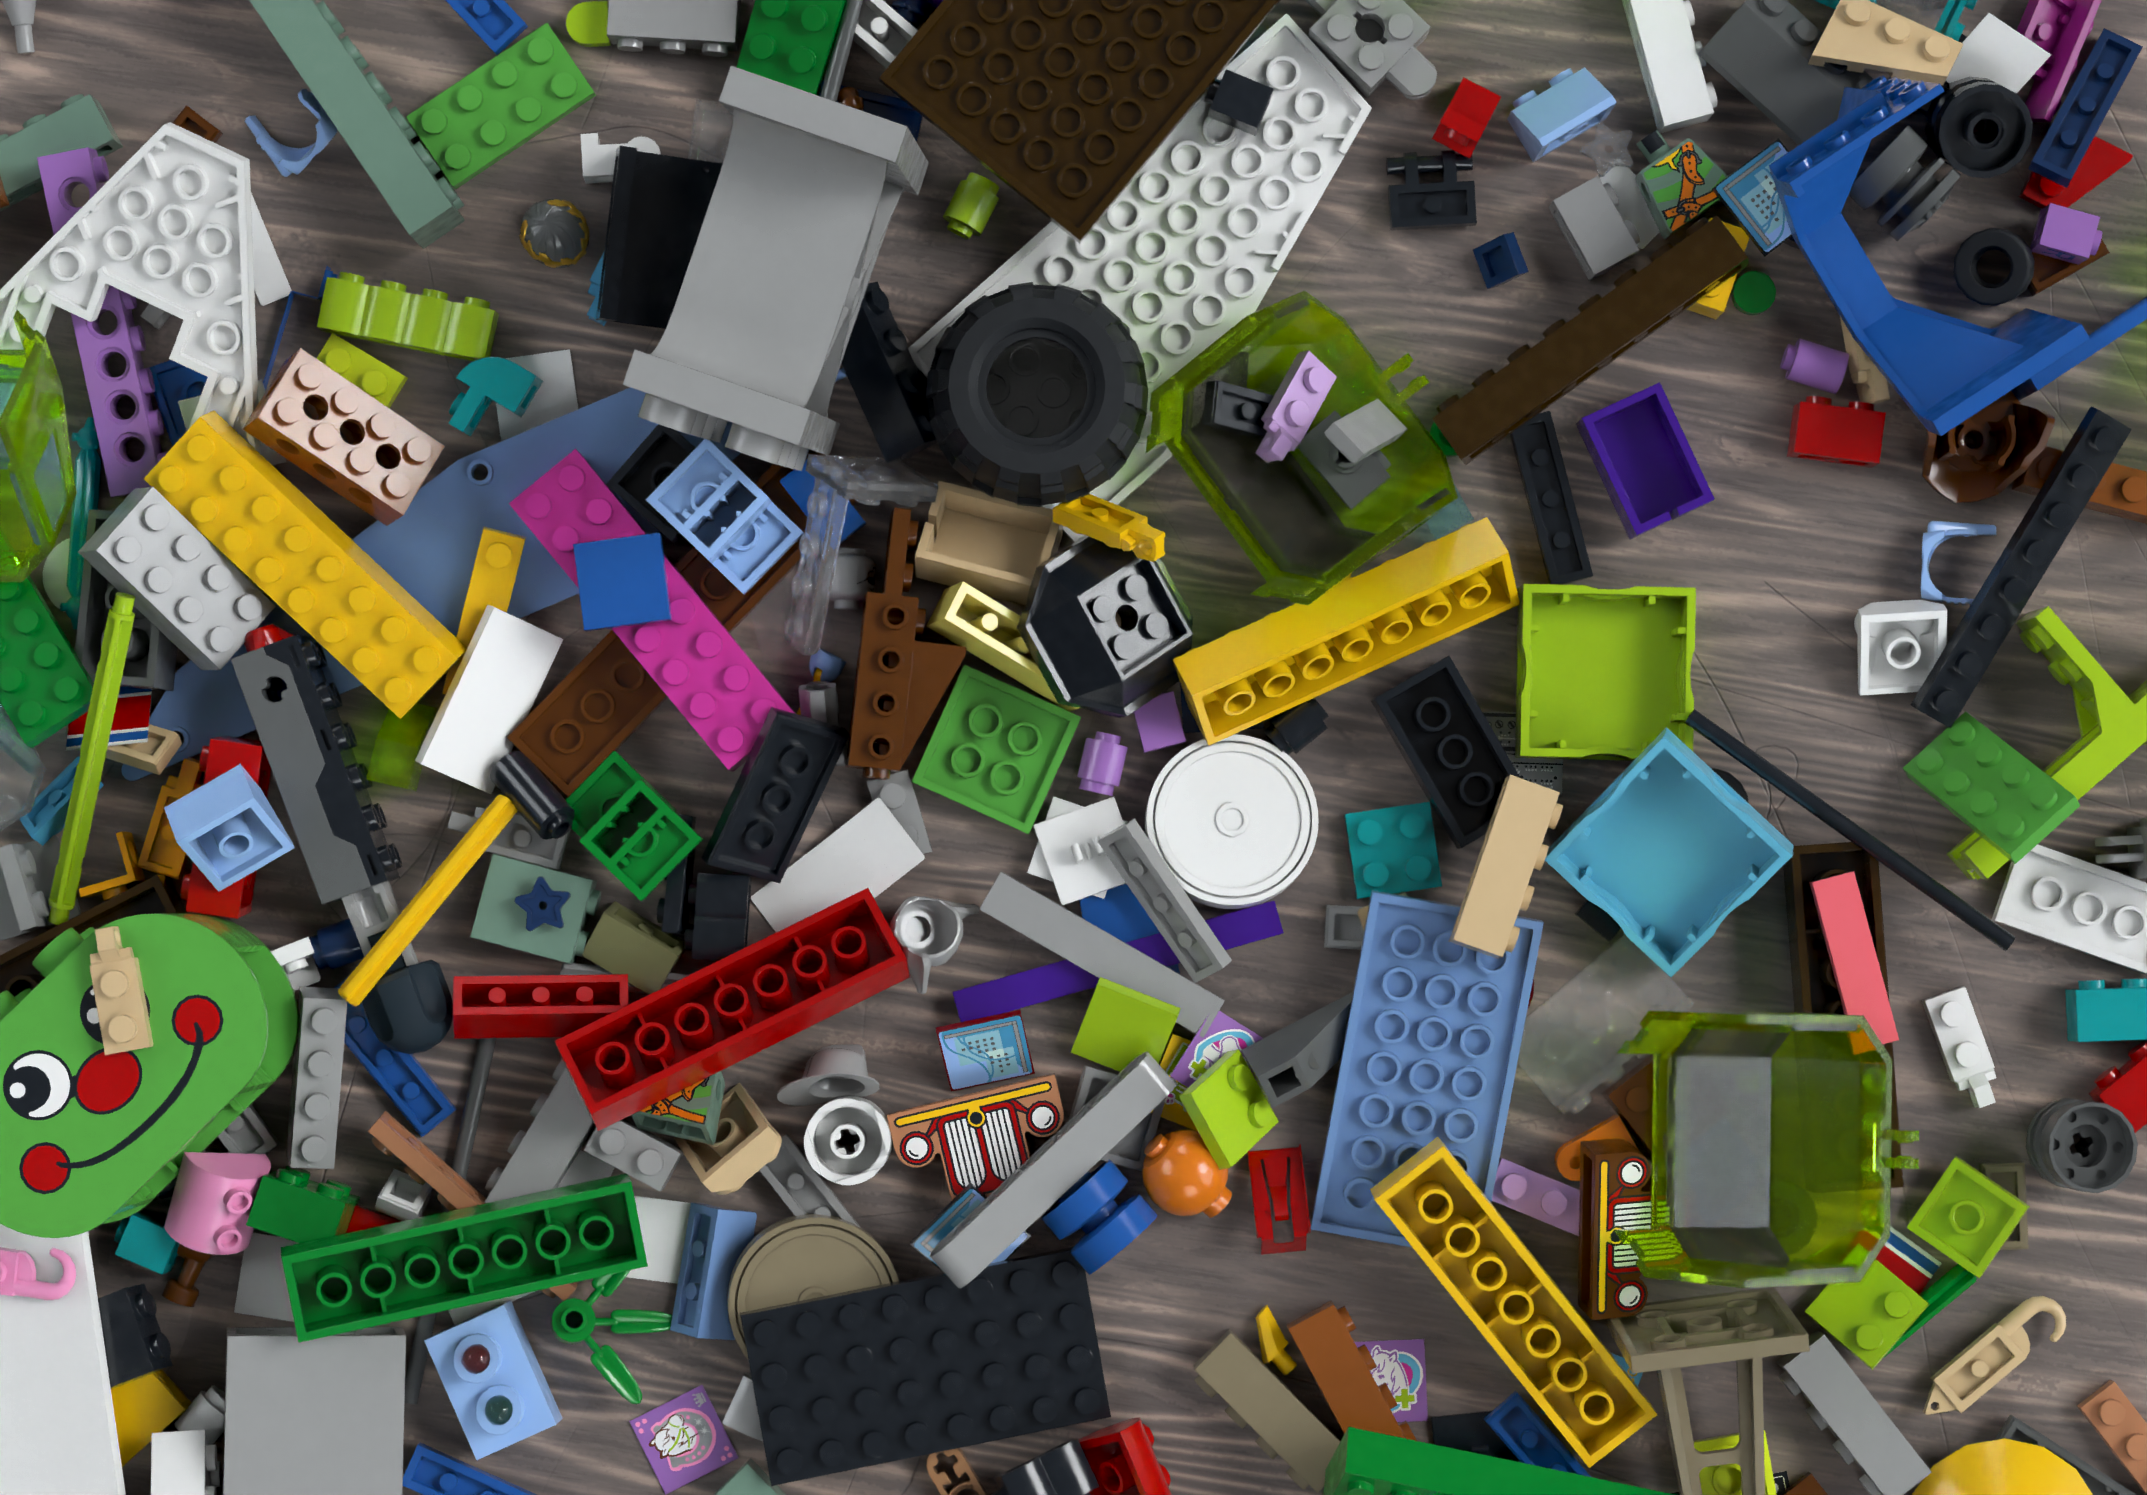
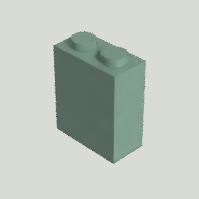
M493 854L470 937L573 964L576 962L577 956L583 957L584 948L590 939V932H586L584 929L588 914L595 916L600 903L601 891L595 890L597 880ZM539 876L545 878L552 890L568 891L571 894L561 910L564 927L561 929L544 923L535 930L528 931L526 929L527 912L514 901L517 896L531 893ZM540 902L539 908L542 910L546 909V902Z

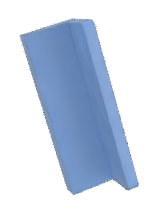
M691 1202L670 1327L671 1331L695 1338L735 1340L727 1310L728 1284L737 1259L754 1237L757 1219L755 1212L724 1209L704 1203Z

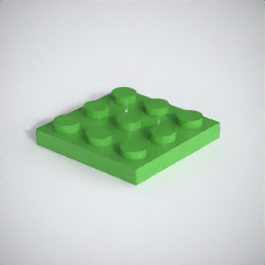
M964 664L911 782L1026 834H1030L1082 717Z

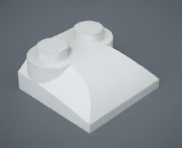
M1918 599L1873 602L1858 609L1854 620V627L1858 634L1859 695L1909 693L1920 690L1947 645V609L1944 604Z

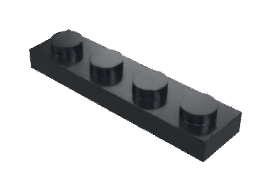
M1551 412L1539 413L1512 432L1510 437L1549 584L1563 585L1593 577V572Z

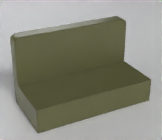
M614 901L602 914L582 955L612 974H628V983L647 994H651L662 988L671 969L685 952V941L671 933L662 932L661 927Z

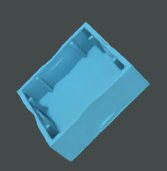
M1666 727L1548 848L1545 861L1589 902L1607 912L1618 923L1625 935L1667 975L1672 977L1715 934L1725 917L1736 907L1749 900L1793 856L1794 845Z

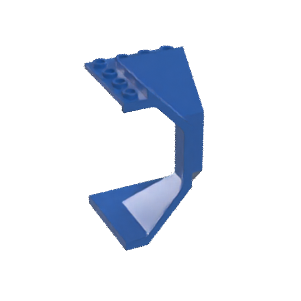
M1883 75L1872 80L1862 89L1844 87L1837 121L1771 163L1769 168L1792 237L1852 337L1929 432L1942 436L2089 340L2090 337L2080 323L2027 308L1997 327L1985 328L1897 300L1890 295L1841 211L1871 139L1943 93L1944 89L1940 83L1900 79L1897 77L1886 79Z

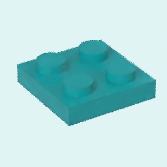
M1430 802L1344 814L1356 899L1371 897L1372 890L1394 894L1442 887Z

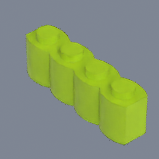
M340 272L339 278L327 277L317 323V328L323 332L449 356L471 362L491 356L499 314L495 310L489 309V301L465 297L464 303L448 301L449 294L426 288L423 289L422 295L406 292V285L387 280H381L380 287L364 284L365 277L347 272Z

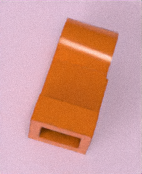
M1614 1114L1563 1143L1555 1153L1554 1163L1556 1169L1563 1177L1570 1181H1580L1581 1141L1616 1138L1624 1139L1637 1150L1638 1148L1621 1118Z

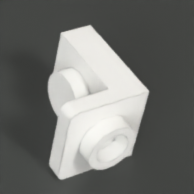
M309 937L270 951L280 966L284 968L294 992L299 990V987H307L320 981L321 977L312 957L315 952Z

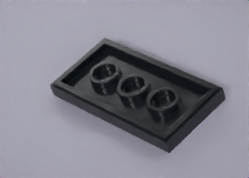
M771 707L702 855L704 862L707 865L780 883L850 733L840 726Z

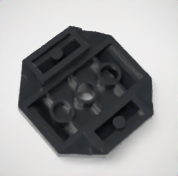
M1084 536L1036 567L1028 593L1026 609L1022 611L1017 629L1059 704L1080 707L1121 718L1129 716L1180 681L1173 659L1192 649L1193 617L1161 558L1154 562L1137 558L1133 550L1123 551L1122 548H1112L1105 545L1104 542ZM1116 612L1121 618V627L1117 625Z

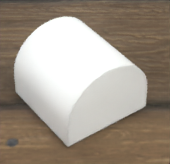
M394 1169L377 1198L375 1210L401 1221L420 1218L428 1204L433 1187L427 1182L421 1185L408 1174Z

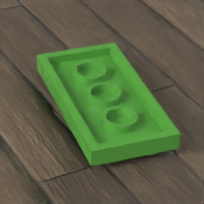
M545 23L406 116V118L456 190L595 97L596 94L549 24Z
M1964 712L1951 728L1945 729L1903 767L1910 780L2014 864L2020 861L2080 807L2078 800L2071 792L1967 712Z

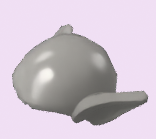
M913 896L904 900L896 911L889 927L907 958L908 969L918 993L925 994L927 992L931 967L945 964L957 952L963 938L962 919L979 912V907L976 904H962L939 898Z

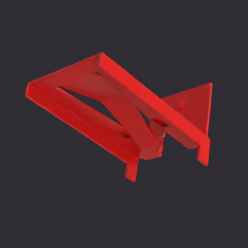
M1299 1144V1147L1248 1151L1256 1236L1261 1238V1255L1306 1251V1234L1311 1233L1301 1144ZM1290 1157V1205L1294 1241L1274 1243L1270 1202L1260 1160L1264 1161L1273 1201L1275 1221L1289 1220L1287 1205V1158Z

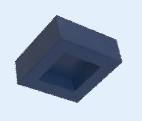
M1514 232L1503 234L1473 249L1487 289L1503 285L1529 272Z

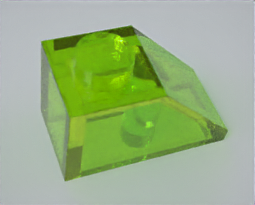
M417 703L401 719L390 709L388 710L376 738L367 780L417 791L423 765L416 762L415 759L434 721L437 708Z

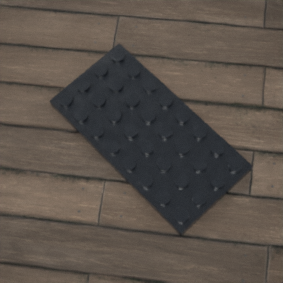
M1074 1247L990 1263L977 1277L962 1288H958L945 1273H939L740 1313L771 1486L1111 1417L1086 1272L1071 1254Z

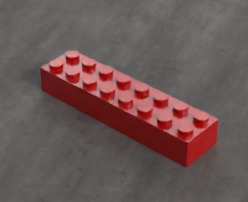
M866 888L555 1040V1044L597 1130L600 1131L910 978L907 958L869 888Z

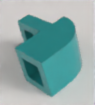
M486 357L475 360L463 368L456 377L470 388L466 394L461 392L451 405L449 414L452 415L449 424L471 437L492 401L522 418L543 381L536 375L505 358Z

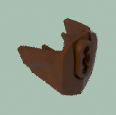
M2009 391L1942 436L1927 430L1922 477L1937 493L1953 503H1971L1995 496L2024 473L2031 461L2045 449L2055 424V417L2043 410L2022 405L2014 394ZM1968 433H1972V438L1975 442L1974 449L1967 447L1964 442V437Z

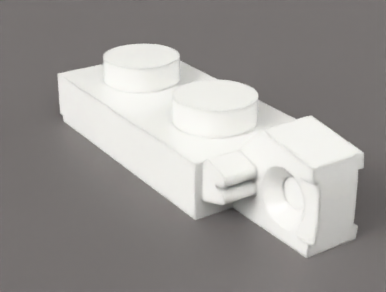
M1961 986L1922 1000L1950 1080L1955 1082L1958 1091L1968 1089L1975 1108H1982L1996 1103L1988 1082L1996 1078L1993 1069L1995 1066L1966 987Z

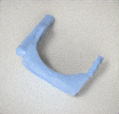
M302 89L298 93V98L319 120L315 125L317 131L316 142L310 146L292 148L282 145L269 135L255 115L248 116L245 119V123L256 137L257 144L261 145V148L265 150L280 174L284 177H288L291 173L298 175L315 155L319 154L327 146L338 131L314 94L308 92V89Z
M1930 521L1927 526V532L1923 533L1921 599L1942 603L1944 601L1947 604L1954 603V605L1962 604V606H1966V604L1971 605L1974 599L1951 598L1943 595L1931 581L1929 563L1935 549L1944 541L1959 536L1996 535V526Z

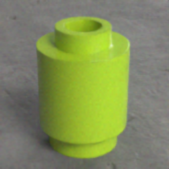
M970 172L966 180L960 181L943 215V218L949 222L947 229L965 239H970L972 234L981 236L999 201L996 195L1000 187L988 178Z

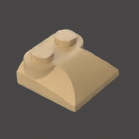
M740 1083L723 1096L714 1145L674 1137L700 1181L711 1192H716L719 1195H726L739 1190L749 1178L776 1158L782 1143L781 1135L770 1125L764 1114Z

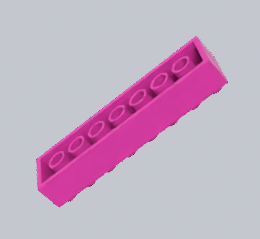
M576 448L508 503L577 587L578 579L573 544L647 534ZM664 554L672 620L612 628V630L729 771L734 772L747 761L771 707L791 713L795 712Z

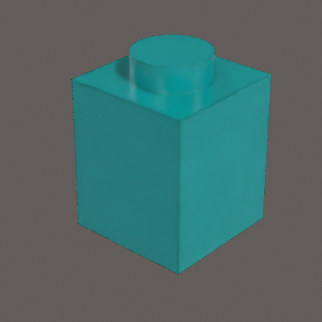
M142 1211L133 1214L130 1219L124 1218L114 1238V1241L119 1243L115 1255L160 1274L172 1271L178 1257L179 1243L171 1238L165 1230V1221Z

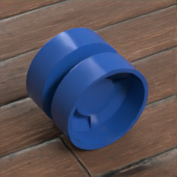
M1110 1159L1091 1173L1088 1171L1041 1217L1059 1240L1068 1237L1080 1228L1085 1234L1074 1246L1071 1254L1089 1275L1116 1256L1158 1216L1140 1194L1132 1196L1117 1205L1114 1199L1123 1190L1128 1180Z

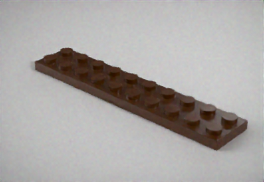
M809 449L806 460L814 455L853 506L868 493V490L831 454L828 456ZM773 464L755 484L804 534L745 595L694 546L674 565L729 633L823 539L822 535L780 483V480L794 469ZM611 630L507 738L569 797L614 750L616 751L644 723L668 696L616 633Z

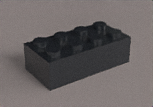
M1447 656L1374 698L1371 702L1455 847L1460 849L1486 834L1505 778L1509 775L1521 777L1451 657Z

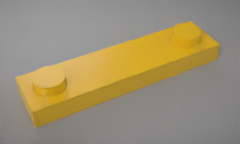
M488 527L483 528L456 636L467 648L488 604L507 613L526 537ZM464 654L448 670L442 694L447 693Z

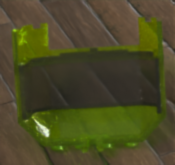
M1305 290L1247 315L1151 393L1150 411L1152 412L1151 434L1147 435L1146 453L1164 444L1168 447L1267 581V583L1260 586L1250 595L1266 598L1274 596L1290 599L1292 603L1309 605L1394 547L1455 501L1458 496L1446 455L1406 402L1430 383L1425 375L1418 376L1409 382L1408 386L1401 392H1398L1390 381L1391 378L1401 374L1411 366V363L1414 362L1412 357L1407 353L1383 371L1346 320ZM1309 350L1337 378L1312 421L1308 433L1335 410L1343 417L1346 413L1350 414L1379 399L1407 428L1399 439L1380 449L1391 463V466L1386 469L1391 476L1390 479L1350 511L1297 447L1294 451H1288L1282 461L1276 460L1266 463L1255 453L1262 440L1203 425L1206 383L1219 380L1274 396L1297 354Z
M1648 1011L1639 1023L1642 1028L1632 1041H1625L1617 1052L1620 1054H1653L1651 1228L1614 1230L1623 1244H1630L1639 1258L1636 1261V1265L1643 1276L1646 1278L1736 1288L1860 1282L1890 1237L1891 1168L1919 1169V1158L1902 1155L1891 1157V1140H1896L1899 1143L1919 1141V1131L1891 1129L1892 1058L1864 1015Z

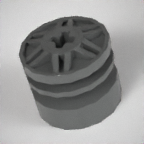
M1909 125L1854 180L1849 192V196L1863 210L1872 207L1880 200L1887 204V207L1877 221L1881 227L1895 213L1902 219L1890 232V235L1896 241L1905 234L1917 228L1919 229L1945 203L1955 182L1961 177V174L1954 168L1940 181L1933 176L1946 161L1942 156L1923 167L1918 160L1925 152L1928 143Z
M2071 1098L2053 1101L2035 1114L2027 1129L2026 1150L2030 1164L2041 1178L2059 1187L2090 1193L2107 1191L2115 1188L2125 1180L2136 1162L2138 1142L2133 1126L2122 1112L2105 1103ZM2072 1136L2080 1138V1141L2075 1144L2077 1152L2070 1151L2069 1149L2074 1144Z

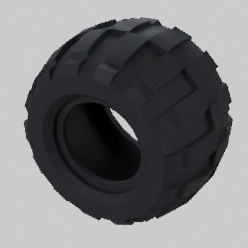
M1033 282L1009 285L1008 289L990 296L984 295L966 307L965 312L951 327H947L935 348V355L927 375L926 388L930 425L940 450L953 469H956L973 487L992 498L997 497L1017 503V505L1042 507V505L1060 502L1068 503L1089 495V492L1105 481L1111 480L1127 462L1128 457L1140 439L1147 415L1148 386L1145 363L1138 345L1129 335L1118 316L1103 303L1099 304L1083 295L1080 290L1057 284V286L1033 285ZM1025 339H1048L1065 346L1077 357L1086 375L1087 397L1081 413L1068 428L1049 437H1025L1007 429L992 412L987 398V378L994 361L1006 348Z

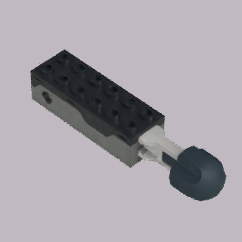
M274 624L266 625L248 632L244 642L247 653L230 660L321 904L332 903L342 899L365 957L400 915L390 881L400 878L397 869L402 867V861L395 844H387L382 830L387 827V821L380 804H372L367 788L372 787V780L365 764H358L352 748L358 746L357 740L349 722L343 724L337 708L342 706V700L335 683L328 684L322 668L328 664L321 645L318 642L313 643L311 637L293 635ZM284 680L287 689L281 692L282 700H280L277 696V691L282 688L281 681ZM411 942L361 1002L370 1027L378 1040L390 1049L406 1054L425 1052L439 1044L450 1030L453 1019L452 997L440 964L433 960L419 963Z

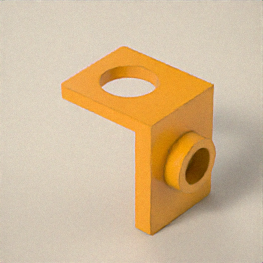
M121 831L116 833L127 875L78 889L80 897L90 898L102 894L103 900L106 901L128 890L127 886L146 881L142 868L137 867L139 856L131 832Z

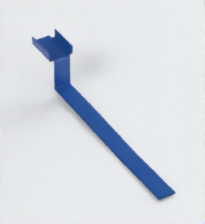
M326 267L318 297L306 295L295 291L290 292L286 309L283 315V319L272 351V355L264 377L263 385L265 391L272 372V368L279 349V345L283 336V332L287 323L294 295L297 294L321 301L323 299L327 277L337 278L338 276L337 274H333V271H330V267Z

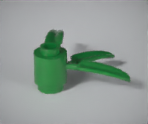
M631 1270L593 1278L591 1283L595 1290L585 1301L576 1298L567 1299L556 1307L551 1317V1330L554 1336L565 1344L574 1345L584 1341L594 1352L590 1360L602 1376L631 1404H640L642 1392L628 1368L609 1345H603L600 1348L590 1334L595 1326H611L610 1329L615 1334L663 1332L670 1330L672 1314L650 1310L616 1309L611 1312V1318H596L591 1306L601 1294L604 1297L612 1295ZM571 1312L580 1314L582 1317L581 1326L570 1328L566 1324V1316Z

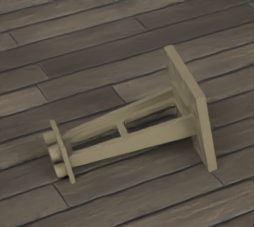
M1775 1287L1646 1303L1642 1310L1635 1315L1605 1319L1606 1326L1632 1374L1649 1371L1657 1372L1680 1495H1702L1699 1478L1700 1471L1705 1467L1725 1464H1738L1740 1466L1742 1495H1765L1762 1357L1810 1351L1808 1333ZM1736 1361L1739 1442L1733 1448L1699 1452L1694 1448L1681 1367Z

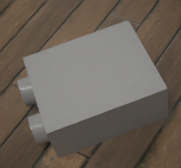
M227 1327L223 1495H402L406 1334L403 1328L368 1327L299 1343L295 1327Z

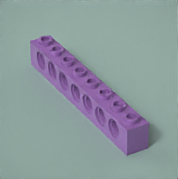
M87 147L37 157L54 235L82 208L76 207L72 202L71 194L73 189L79 184H85L90 192V200L104 186V182L109 180L106 160L104 156H98L95 149ZM111 285L108 288L97 320L89 322L72 313L71 317L110 497H121L129 495L136 488L151 487L144 480V477L167 452L162 453L159 436L164 435L162 417L159 410H153L150 393L155 392L153 375L149 367L144 368L140 352L146 350L144 334L140 325L135 326L131 309L137 307L136 297ZM110 310L117 318V327L114 332L106 335L99 327V319L104 312ZM115 353L122 354L127 364L125 372L119 377L113 376L108 369V361ZM124 395H129L136 405L135 413L129 419L122 418L117 411V403ZM133 437L139 438L145 446L144 455L138 461L130 459L126 452L127 443Z

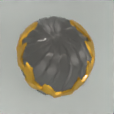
M548 199L534 203L525 212L521 222L519 237L524 249L528 251L533 259L550 268H566L571 264L575 265L586 254L590 235L585 217L571 202Z

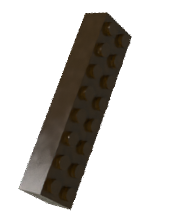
M1852 842L1794 846L1793 856L1783 865L1808 1190L1815 1193L1904 1187L1893 1042L1854 1051L1809 883L1854 871L1889 999L1879 861Z

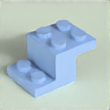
M704 439L646 499L744 595L804 534L754 482L707 439Z

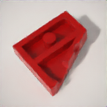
M2095 136L2067 188L2031 171L2019 198L2041 209L2050 203L2068 208L2130 162L2133 155Z

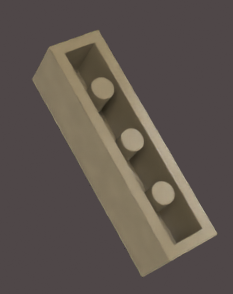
M1229 1329L1193 1365L1194 1370L1199 1374L1194 1381L1211 1398L1218 1393L1229 1404L1224 1411L1239 1427L1243 1429L1249 1424L1260 1435L1255 1442L1270 1458L1274 1460L1280 1455L1291 1466L1286 1473L1300 1488L1305 1490L1310 1485L1318 1493L1324 1487L1325 1470L1341 1440Z

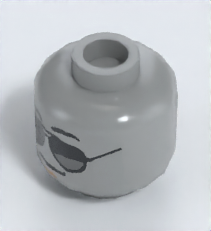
M831 549V555L825 556L820 562V595L826 600L834 601V609L859 610L860 602L864 601L866 593H875V561L865 556V549Z

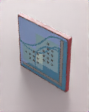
M1021 1010L936 1027L951 1091L1035 1074Z

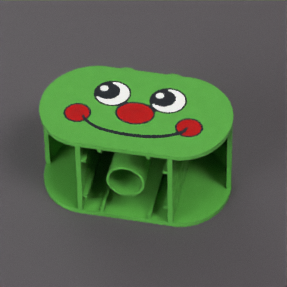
M197 913L140 914L118 919L100 927L119 926L122 947H132L134 957L139 959L153 1047L105 1055L89 967L91 966L90 954L98 953L96 934L93 927L86 929L80 935L71 927L57 936L38 954L32 965L45 979L33 990L30 988L25 989L15 997L8 990L0 993V1224L30 1236L63 1238L79 1235L95 1229L101 1224L119 1221L132 1216L147 1206L178 1176L184 1152L202 1153L278 1079L289 1064L296 1047L299 1029L298 1006L293 987L284 968L280 966L270 952L271 950L254 934L226 919Z

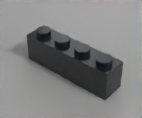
M878 282L868 283L842 360V366L886 463L910 458L936 444L937 440L930 425L924 377L916 368L907 348L906 338L898 328L891 313L887 296L881 290Z

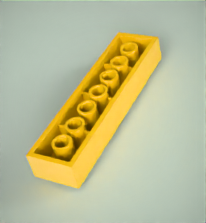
M214 410L200 416L144 477V480L151 487H154L199 532L400 719L424 697L466 652L467 647Z
M1485 517L1472 524L1464 525L1459 530L1435 541L1427 542L1402 556L1387 560L1360 575L1347 578L1342 583L1318 594L1310 595L1287 608L1270 613L1245 627L1230 631L1212 642L1190 649L1185 654L1174 658L1173 662L1189 710L1208 746L1520 605L1509 552L1489 519Z
M1439 1137L1432 1140L1370 1189L1377 1204L1589 1468L1658 1415L1649 1400Z

